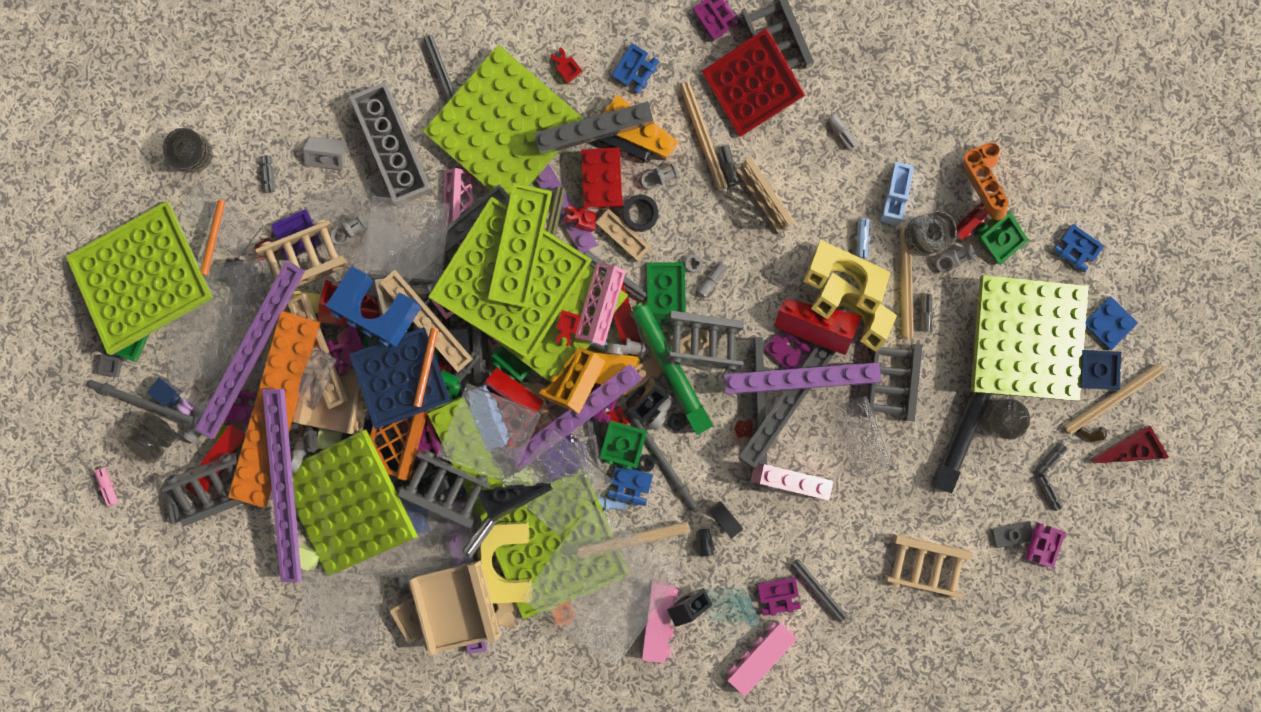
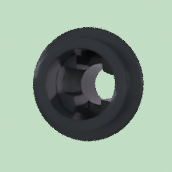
M699 529L697 542L699 557L714 556V551L716 550L710 529Z

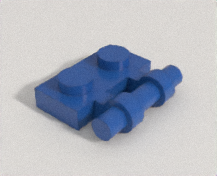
M632 43L613 72L612 77L627 87L631 81L635 82L636 85L633 91L639 94L647 86V81L651 74H654L657 70L656 66L659 60L653 57L650 63L647 62L645 59L648 53ZM642 66L643 68H645V71L642 74V76L639 77L636 75V73Z
M1071 224L1060 239V241L1066 244L1065 247L1061 248L1059 245H1056L1052 251L1058 254L1057 257L1061 260L1065 259L1071 263V267L1085 273L1089 267L1084 264V261L1087 259L1093 262L1104 245L1076 225ZM1073 249L1080 255L1076 258L1069 252Z
M616 465L611 485L618 486V490H610L608 497L614 498L618 502H621V500L630 502L634 506H646L647 499L640 497L641 492L649 493L653 474L630 470ZM624 488L635 490L634 495L623 493Z

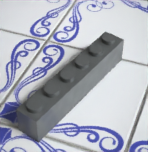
M647 101L534 134L541 155L653 125L654 121L649 102Z

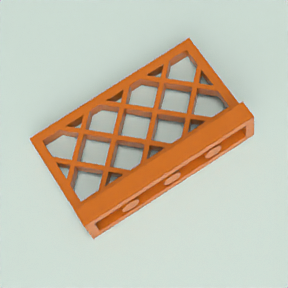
M428 411L413 416L411 421L409 418L404 419L409 426L408 432L401 434L397 427V424L402 421L393 423L385 429L380 428L378 433L373 426L370 438L389 475L396 476L402 480L410 478ZM394 427L399 437L390 441L385 431ZM382 434L387 443L378 448L374 440L377 435ZM401 439L404 445L403 450L396 453L391 443ZM389 446L393 456L385 460L380 450ZM395 458L399 464L397 471L390 470L386 462Z

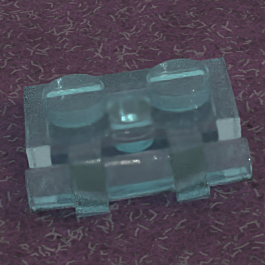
M743 588L738 591L740 596L736 598L742 611H747L746 621L751 628H756L759 625V619L746 589Z

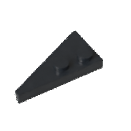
M536 483L534 486H524V484L507 487L499 486L490 490L481 489L478 496L490 520L494 522L551 491L553 488L550 483Z

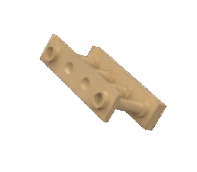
M329 220L318 221L313 227L272 243L265 242L260 245V248L255 249L260 256L266 255L276 280L280 269L273 252L284 248L288 260L300 268L292 245L302 241L311 266L310 269L305 270L297 287L349 267L347 260L343 256L337 255L328 233V230L333 229L334 226ZM321 234L330 257L329 261L323 264L318 261L310 237Z
M894 534L892 541L898 547L892 576H884V579L889 581V585L900 587V584L942 593L945 594L944 597L956 600L957 597L963 598L964 594L956 591L962 562H965V559L972 560V552ZM909 546L916 548L915 551H917L911 581L900 578L905 552ZM927 551L935 552L934 555L936 556L930 585L919 583L924 555L927 554ZM946 555L953 556V560H955L948 589L937 587L943 558H946Z

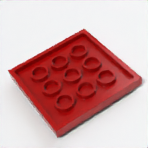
M767 28L702 70L740 137L806 96Z

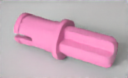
M106 467L101 468L102 477L99 470H95L93 473L99 484L98 490H101L106 505H115L118 503V499L113 489L114 483H111Z

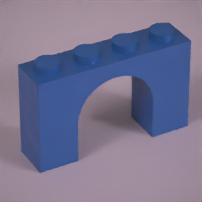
M351 266L326 307L331 310L330 314L340 320L343 317L351 327L356 329L359 326L363 329L361 332L372 338L375 335L378 337L377 341L387 347L389 344L397 347L421 309V306L413 299L399 292L385 314L376 319L363 318L360 311L361 302L374 280L366 273Z

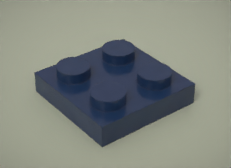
M1082 350L1080 388L1120 390L1122 352Z

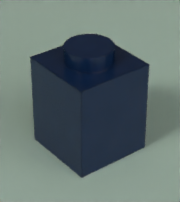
M159 377L147 391L150 396L164 407L175 406L180 401V394L183 392L165 377Z

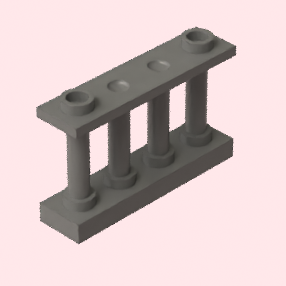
M775 0L776 2L773 5L750 15L747 14L745 8L741 10L739 21L742 28L746 27L750 38L761 32H755L751 22L774 12H781L783 17L781 22L767 29L770 34L783 29L789 31L791 37L777 44L780 51L789 47H796L798 54L795 58L787 61L788 65L791 68L799 64L800 66L803 65L805 69L813 65L814 60L788 0Z
M670 311L665 316V324L673 327L672 352L664 356L663 361H668L672 365L683 363L722 368L727 372H735L743 366L744 361L735 360V335L744 329V321ZM681 327H689L691 330V354L680 353ZM700 329H705L709 332V357L698 356ZM717 332H725L727 335V359L717 358Z
M912 344L908 350L880 347L877 352L869 348V355H872L871 363H878L879 354L907 357V359H910L909 367H906V369L880 366V374L898 375L908 378L907 386L902 388L876 385V383L869 384L868 398L863 404V412L866 413V417H873V412L901 414L904 417V421L915 422L923 345ZM875 392L903 395L906 398L905 405L899 407L874 404Z
M424 449L423 452L418 450L417 457L422 459L410 484L406 485V487L401 485L398 496L471 528L474 521L473 517H471V509L482 487L490 488L491 485L488 482V478L481 474L475 476L434 457L435 454ZM428 462L439 466V469L428 492L422 495L417 493L416 487ZM448 470L457 474V477L446 500L440 503L435 501L434 496ZM466 478L475 482V485L464 508L458 511L453 509L452 504Z
M237 452L224 454L215 461L177 476L171 475L164 480L161 488L162 492L172 489L184 509L180 519L183 527L245 503L228 498L229 492L226 491L216 471L227 468L233 479L236 471L234 464H236L238 459ZM209 475L220 496L213 500L209 499L198 480L199 478ZM190 482L202 504L195 507L191 506L180 488L181 485Z

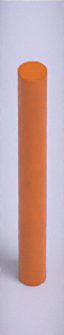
M223 200L217 201L200 272L205 276H208L224 211L225 201Z
M431 327L413 404L416 407H421L439 330L437 328Z

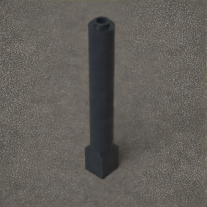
M971 391L943 460L938 465L931 486L951 494L953 493L961 474L959 470L992 393Z

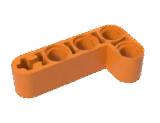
M987 143L966 152L963 169L989 215L995 220H1000L1007 215L1009 201L990 168L998 163L1000 148L995 143Z

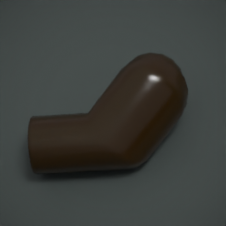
M1083 426L1077 431V434L1092 443L1104 440L1107 437V430L1104 427H1099L1096 431L1091 432Z

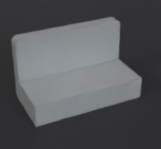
M309 137L303 149L305 165L343 170L344 151L347 147V141Z

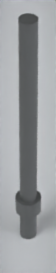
M94 380L89 382L90 388L99 390L104 395L118 397L189 424H193L195 420L190 415L118 390L108 383L102 384Z
M631 413L627 414L635 427L646 430L644 425ZM647 431L645 442L678 489L677 493L679 496L684 498L692 510L697 504L689 494L690 490L686 485H683Z

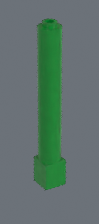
M640 302L632 306L633 311L630 314L695 434L699 435L710 429L714 425L681 366L663 361L664 356L672 352V349L647 303L643 305Z

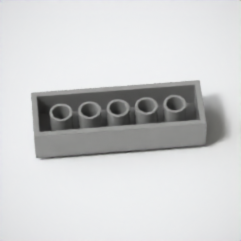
M380 83L349 96L394 204L401 206L432 193L433 189L387 83Z

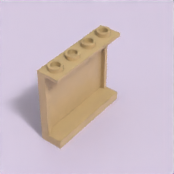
M339 353L341 359H343L345 357L344 354ZM309 362L293 422L353 435L361 432L368 408L355 370L347 366L345 368L347 374L344 376L339 375L349 402L329 409L311 362Z
M481 560L415 576L409 580V591L414 597V609L420 619L419 628L424 634V646L429 656H433L436 652L487 640L488 643L493 642L501 636Z

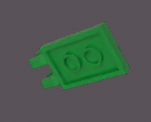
M647 262V305L660 329L661 323H665V316L670 311L686 313L685 262Z

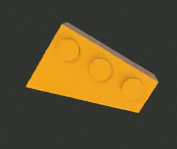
M579 347L563 365L565 368L558 376L554 375L549 386L545 390L542 389L538 394L549 402L580 413L605 361L596 353Z

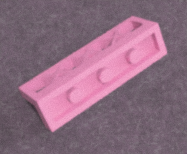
M457 168L444 170L442 230L457 219L462 212L464 213L473 206L474 176L467 170ZM461 174L468 175L465 186L461 182ZM462 193L467 197V202L464 205L460 201Z
M596 263L575 335L576 338L605 345L626 270L609 264ZM605 268L607 269L606 275L601 279V270ZM600 287V295L596 298L594 295L595 291ZM594 306L596 309L595 313L590 317V308ZM589 325V334L584 336V328Z

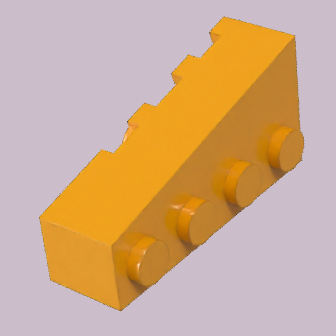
M616 95L603 114L632 105L619 95ZM655 123L614 135L651 151L653 155L667 160L678 146V141Z

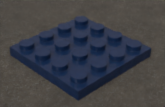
M425 327L404 334L397 347L391 344L387 347L379 343L349 354L374 429L376 430L452 402L435 353L433 352L421 407L413 406L429 338Z

